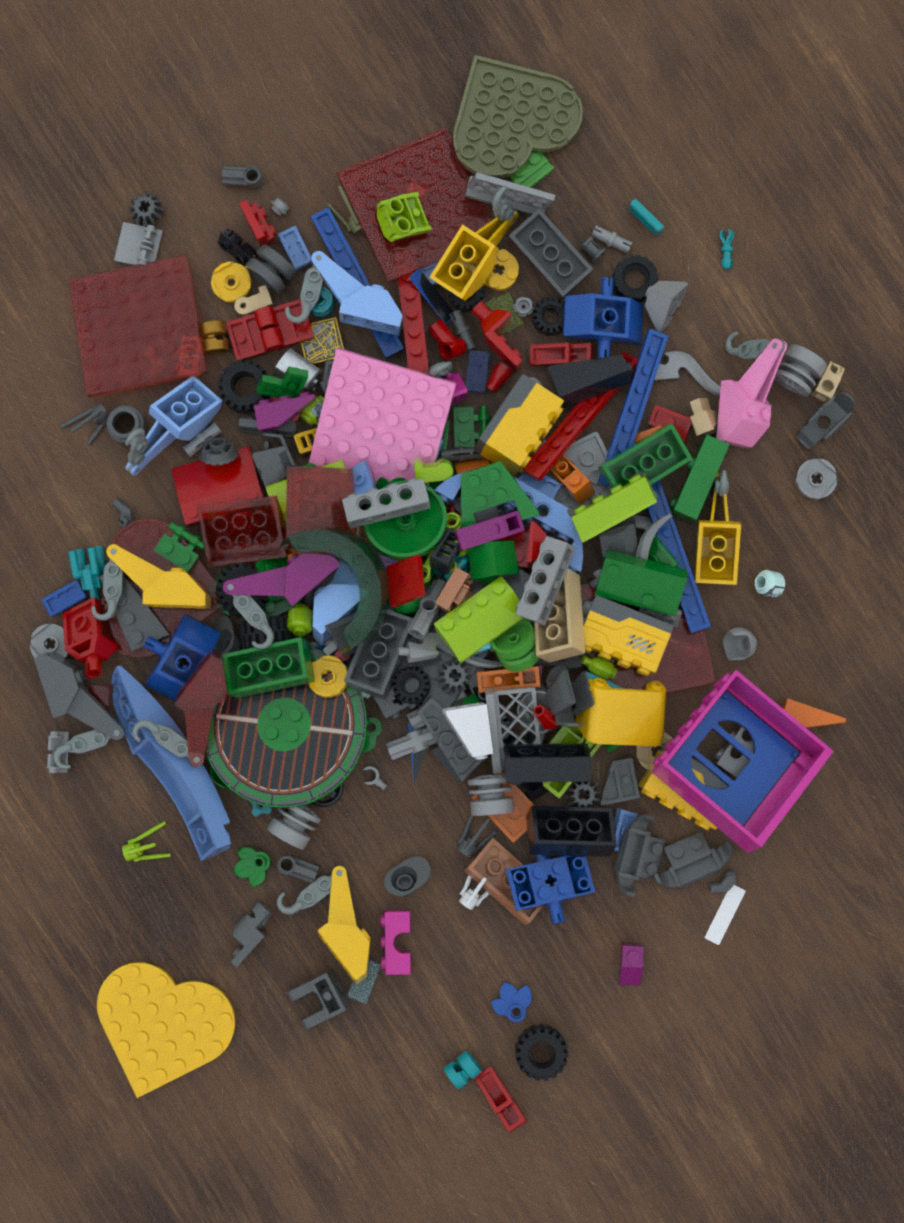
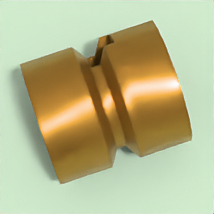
M208 321L199 325L201 337L204 338L202 341L203 354L215 355L229 351L228 339L224 337L227 334L225 321Z

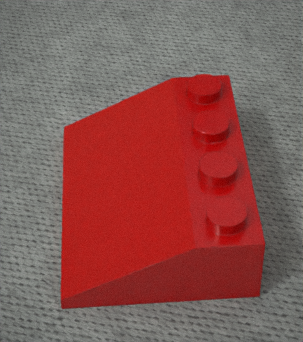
M250 446L237 449L239 451L238 457L235 458V461H230L229 464L213 466L199 460L172 469L185 525L192 527L232 515V513L238 510H248L267 504Z

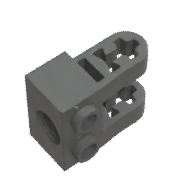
M333 968L286 992L291 1002L312 991L317 993L323 1008L300 1020L305 1030L344 1012L351 1006Z

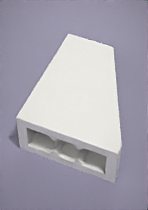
M479 702L442 709L445 718L470 756L479 760L488 758L487 755L493 754L487 704Z

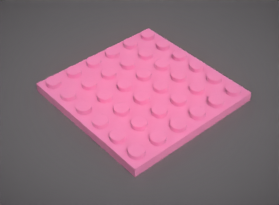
M337 348L309 463L322 467L343 459L347 470L365 460L369 465L375 486L381 477L386 478L389 482L396 477H402L405 480L415 478L413 459L422 458V463L436 462L457 383Z

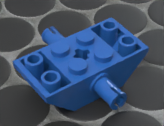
M609 277L601 278V295L565 296L563 337L596 340L598 342L597 358L610 357L611 342L641 345L643 304L632 298L613 296L614 278L608 280Z
M184 614L168 643L163 644L148 636L143 648L158 654L159 659L149 675L145 686L181 704L192 691L200 677L215 684L222 673L208 667L207 663L212 656L221 632ZM186 658L187 663L179 664V659Z
M535 855L537 859L535 863L506 869L515 910L549 906L552 924L565 922L561 907L562 901L595 892L586 856H562L551 859L548 855ZM549 879L551 881V885L546 884L545 880Z

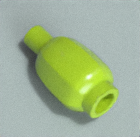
M583 656L580 662L586 665L589 672L604 680L613 679L616 676L617 668L610 661L600 657L588 658Z

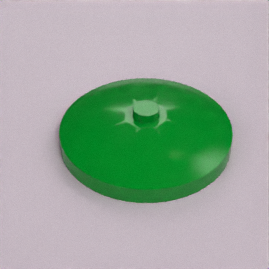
M408 480L397 481L390 484H403L407 483ZM425 484L430 509L364 525L367 537L377 551L387 557L404 560L414 555L422 557L438 546L445 535L448 519L445 504L434 489ZM404 494L401 498L407 500L412 495ZM384 499L381 504L388 505L391 500ZM367 504L365 510H368L371 507V505Z

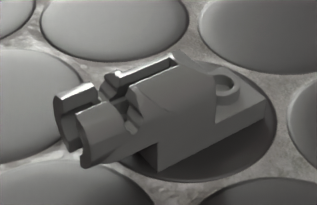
M260 900L252 907L255 915L247 913L235 925L233 936L244 945L243 948L239 946L232 954L234 959L231 963L236 967L239 966L266 935L261 927L264 929L273 912Z

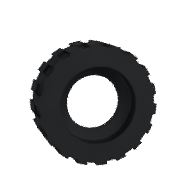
M630 255L627 258H623L617 264L613 273L614 290L619 294V297L632 298L640 302L644 301L647 298L645 297L649 286L656 284L658 280L657 269L654 267L653 262H650L646 257H641V255ZM638 269L644 274L645 282L640 288H631L626 284L625 275L628 271Z

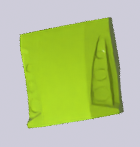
M418 192L402 194L380 201L377 204L378 222L384 237L390 242L408 236L424 234L432 230L419 201Z

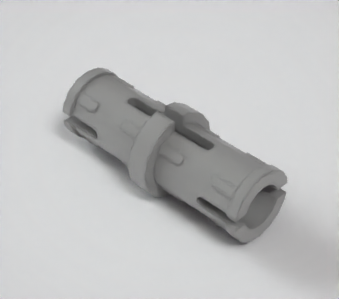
M598 225L595 226L591 235L593 238L606 243L607 247L612 246L626 254L633 243L618 236L616 232L613 231L612 233Z
M213 422V424L203 432L198 433L197 437L182 448L192 457L203 448L205 443L214 439L222 431Z

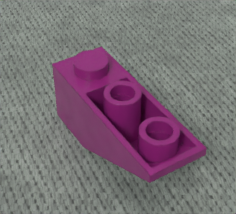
M310 392L298 394L299 397L296 398L283 396L279 397L278 401L270 402V400L259 401L258 405H254L259 432L283 427L316 400L315 394L311 395Z
M519 510L457 529L455 533L460 549L464 550L516 534L525 529Z

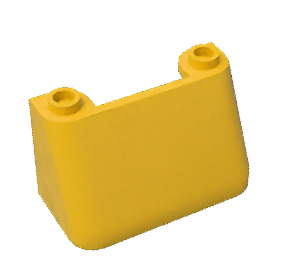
M602 678L588 679L594 705L576 715L575 723L582 724V727L578 728L587 741L594 744L660 746L662 744L666 688L661 682L652 681L646 684L645 690L611 688Z

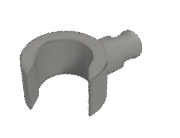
M373 766L365 767L363 770H373L376 773V778L373 781L364 783L367 785L375 784L384 790L387 784L379 778L380 775L377 768Z

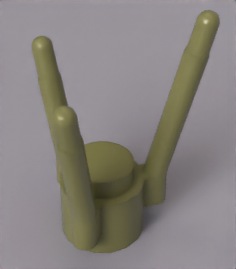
M338 186V190L351 214V217L348 218L349 223L330 203L327 206L346 227L348 233L352 231L354 235L359 234L368 228L366 225L368 221L365 217L358 194L355 195L360 213L359 216L358 213L355 214L342 187Z

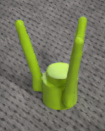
M163 821L138 837L128 840V844L122 846L126 861L134 860V862L140 860L171 857L170 853L142 855L143 850L155 847L156 843L144 846L136 843L165 826L166 822Z

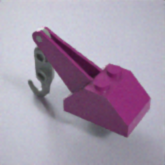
M296 552L286 560L289 564L285 567L227 580L223 584L224 592L234 597L233 604L251 626L265 633L267 638L264 643L252 642L255 648L265 649L269 647L274 640V633L268 624L264 611L250 595L284 596L293 606L340 566V563L333 555L301 553L298 555Z

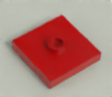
M414 555L386 567L391 607H398L425 596L421 556Z

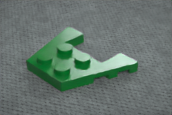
M502 461L461 474L462 528L478 523L475 516L476 512L515 500L522 520L540 515V512Z

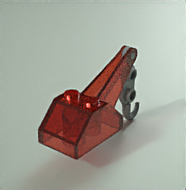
M212 648L175 696L174 705L185 712L187 739L172 728L155 724L149 720H141L134 725L132 730L134 739L140 742L138 730L146 727L152 732L156 741L174 755L188 757L190 764L194 767L201 766L204 762L213 709L217 703L221 705L228 695L226 694L228 691L223 655Z

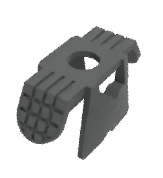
M841 392L815 408L805 422L807 425L797 434L798 440L806 448L812 449L820 440L830 439L848 422L853 414L850 412L855 406L853 397L848 393ZM821 416L827 417L830 421V425L826 429L820 428L817 424L818 418Z
M261 432L262 436L280 438L283 445L252 453V458L265 487L280 482L293 472H295L296 476L299 475L281 434Z
M629 517L599 534L603 560L607 549L636 556L638 538L636 537L634 517Z
M563 664L556 665L550 670L546 679L548 688L546 695L551 714L555 715L557 725L582 727V724L575 723L574 716L594 705L592 691L589 690L590 683L587 673L583 671L571 685L568 668Z

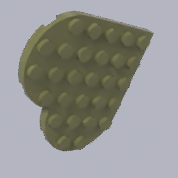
M474 55L453 132L455 154L461 164L473 174L478 172L495 178L510 176L527 163L532 151L550 152L558 150L573 140L580 129L583 117L581 99L573 90L574 87L558 76Z

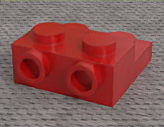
M247 200L240 202L241 210L259 245L266 244L270 246L276 243L274 236L277 233L272 224H267L265 218L268 216L263 206L258 207L256 202L249 205Z

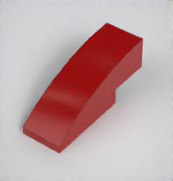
M591 343L530 345V366L548 367L595 359V346Z
M492 1066L474 1078L509 1133H512L528 1122Z

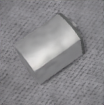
M290 348L275 366L274 376L283 379L288 366L308 370V379L300 393L314 391L320 380L322 370Z

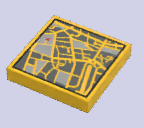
M336 317L311 323L315 338L301 342L304 358L313 365L325 363L326 360L333 361L336 349H344Z

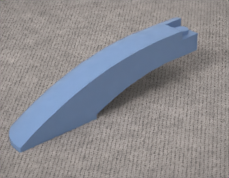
M117 666L111 683L114 685L112 700L119 723L125 728V737L132 754L138 755L170 795L188 828L200 860L209 859L228 850L231 844L230 835L224 827L230 823V820L204 765L193 766L188 757L174 755L160 745L152 732L146 727L138 730V736L141 741L137 742L134 739L133 727L141 720H149L155 724L168 726L185 739L187 738L156 699L122 666Z

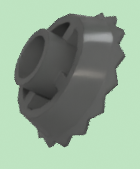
M214 438L205 443L199 458H201V462H205L207 465L222 466L223 464H229L230 461H235L239 451H237V448L234 447L231 441L223 438Z

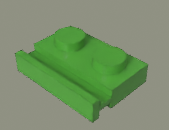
M532 151L527 163L519 171L508 176V178L513 183L532 188L554 171V167L548 162V159L542 152Z

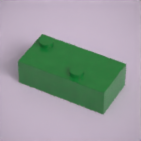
M670 423L665 424L597 467L610 489L619 484L622 486L628 484V480L637 474H640V476L645 474L652 485L693 458L674 425Z
M709 435L702 439L695 456L689 461L687 466L689 470L677 498L673 497L669 504L672 516L690 524L697 520L730 444Z
M607 549L597 581L595 596L598 595L603 598L676 616L687 581V570Z
M302 637L272 643L265 649L253 647L223 654L228 695L236 699L315 682L309 642Z

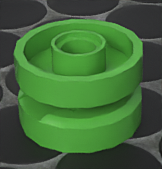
M526 619L521 620L490 642L502 666L509 671L526 670L540 659L536 656L535 630Z

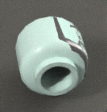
M763 570L757 575L755 589L758 594L775 598L784 591L785 579L781 573Z

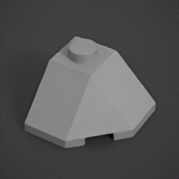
M658 281L647 289L645 307L658 332L661 333L670 324L673 318L670 315H673L676 308H679L688 286L687 282Z

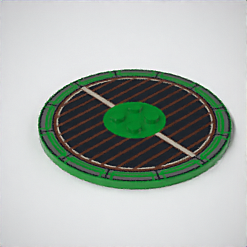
M310 647L312 663L320 659V657L327 656L324 652ZM225 671L216 681L208 696L202 721L204 748L209 762L218 777L239 796L253 803L272 808L304 806L324 798L337 789L356 767L364 749L367 736V712L361 691L346 686L339 696L324 698L316 695L307 683L236 699L228 695ZM332 672L323 675L322 679H325V682L332 680Z

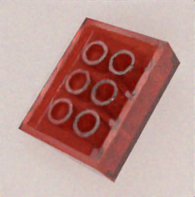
M287 466L285 550L290 552H352V528H349L342 499L353 494V469Z
M277 495L197 506L208 567L283 558L293 553L290 533Z

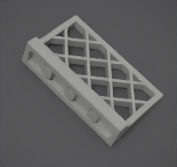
M478 172L474 176L469 177L465 193L467 198L492 205V200L501 187L507 186L509 189L503 193L500 201L505 199L513 205V210L530 216L539 208L544 213L546 208L555 199L554 194Z
M535 686L497 690L485 688L493 754H491L493 774L502 773L501 771L505 770L503 750L505 743L502 738L508 732L516 738L512 744H517L519 741L523 744H529L522 739L528 730L536 736L531 744H541L539 721L535 715L529 725L520 719L526 711L533 714V710L537 706ZM531 692L532 699L527 705L518 699L522 693ZM498 695H508L512 700L505 707L499 702ZM515 701L524 707L517 716L509 710ZM506 712L514 718L508 727L501 722V717ZM517 721L526 727L519 736L511 730Z

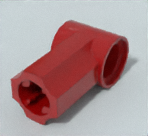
M442 320L436 321L429 327L428 331L439 344L440 355L443 359L451 360L465 354L466 344L464 340L459 337L455 338Z

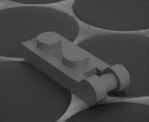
M246 417L245 419H239L241 433L261 435L256 418ZM292 420L280 429L264 431L265 433L281 434L283 438H294L293 435L298 434L296 424Z

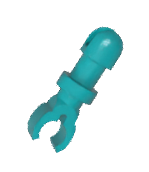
M731 229L728 230L729 235L726 238V232L720 231V239L723 247H721V252H723L721 265L726 270L731 269L733 265V259H731L733 247L731 244L734 239V232Z

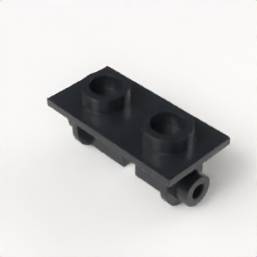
M227 229L224 233L221 231L218 244L224 251L231 254L239 264L245 266L250 258L257 259L256 250L247 242L240 246L239 244L243 242V239L233 230Z

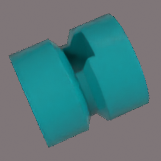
M325 287L321 288L319 300L310 311L314 317L319 319L330 316L334 310L332 294Z
M467 1050L457 1057L456 1062L451 1061L443 1067L444 1072L458 1090L468 1084L469 1078L474 1079L482 1073L480 1066Z

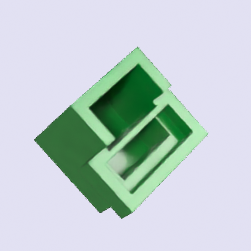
M494 540L467 549L472 580H480L481 584H488L500 576L519 573L514 540Z

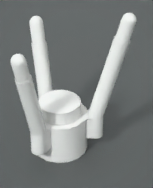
M468 875L465 885L459 893L462 896L459 902L473 910L475 905L479 906L482 900L489 895L487 891L481 896L478 893L487 878L484 877L475 890L472 888L468 890L472 879Z

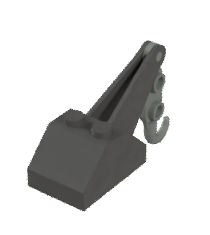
M54 651L34 658L52 717L55 718L68 713L94 728V730L74 736L66 744L59 746L55 750L53 759L59 768H71V765H65L60 761L61 754L66 752L84 753L105 746L111 738L120 740L125 735V728L84 686L86 675L84 669H80L79 664Z

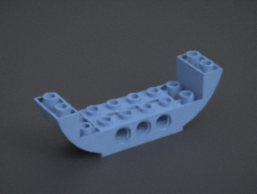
M462 473L445 480L435 489L445 505L449 503L453 505L460 494ZM516 479L535 507L544 509L547 512L545 517L537 515L523 521L530 524V521H535L546 534L552 532L557 535L556 539H563L564 542L571 543L576 549L568 569L579 574L582 570L583 545L572 518L567 513L568 507ZM515 500L502 504L503 509L507 512L518 510Z

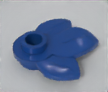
M504 982L500 989L501 999H495L491 1003L497 1014L507 1016L512 1022H521L526 1016V1008L531 1003L530 988L528 985H525L517 990L513 985ZM514 1008H518L520 1010V1013L518 1015H514L512 1013V1010Z

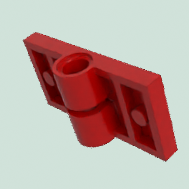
M301 299L276 307H262L255 310L254 314L226 322L236 360H248L314 339L315 336L309 316L304 322L293 323L289 321L285 314L286 307H289L292 316H300L302 313Z

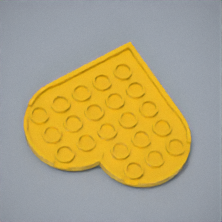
M133 962L116 969L103 982L97 998L99 1020L137 1098L216 1059L230 1044L235 1030L236 1018L234 1008L222 990L202 981H186L176 985L173 978L164 969L147 962Z

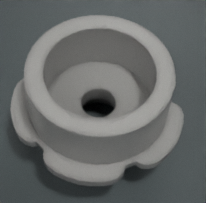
M277 197L275 201H271L273 204L271 208L278 215L281 216L282 213L287 215L290 207L282 199Z
M520 297L514 304V311L519 316L526 317L533 312V302L529 298Z

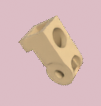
M266 285L258 287L260 293L248 298L240 297L235 301V310L241 317L254 314L255 310L262 307H275Z
M830 361L810 396L822 402L832 398L845 368Z

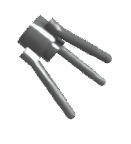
M99 403L97 406L94 405L89 410L61 424L60 427L69 426L89 415V417L72 428L71 432L74 433L92 419L96 424L100 422V425L87 442L90 445L107 424L109 413Z
M470 814L463 833L457 841L459 843L457 849L469 858L473 854L476 855L497 834V831L494 830L479 844L476 842L490 822V817L483 822L473 838L469 836L466 838L474 817Z

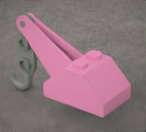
M734 332L726 340L727 352L733 356H739L746 360L756 359V361L738 382L734 380L721 381L716 439L732 446L752 448L770 427L771 405L766 398L787 349V343L777 338L771 342L767 339L745 341L740 346L733 348L732 340L738 335V332Z

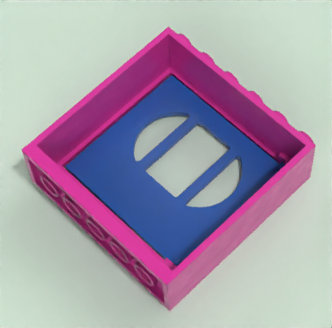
M735 670L731 674L727 672L723 678L721 677L715 683V688L701 701L703 704L692 712L689 716L691 719L680 727L677 731L678 735L669 741L665 746L666 750L653 761L654 768L650 772L743 850L750 853L764 845L834 751L740 672ZM731 721L745 728L752 738L754 754L720 727L718 722ZM711 729L749 760L748 764L734 781L696 750ZM691 756L723 781L728 788L713 789L701 783L693 772Z

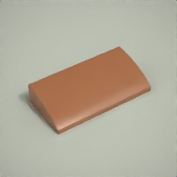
M491 838L464 869V872L478 884L484 877L487 878L482 888L524 925H527L543 906L526 910H515L506 869L523 866V864L494 838Z

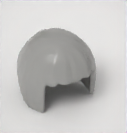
M741 627L726 631L723 639L726 657L730 661H742L751 657L757 647L755 636L749 630Z

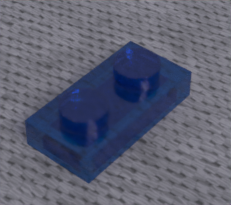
M470 350L465 383L469 392L485 394L490 352Z

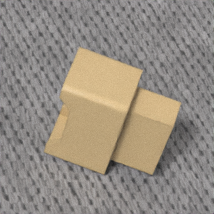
M698 398L690 401L694 415L690 416L696 436L703 433L710 435L717 432L718 413L717 410H711L708 399Z

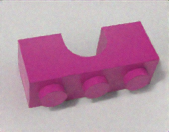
M410 909L385 910V915H381V928H385V936H381V948H385V957H381V968L385 969V975L411 974V951H401L394 943V939L398 934L410 933Z

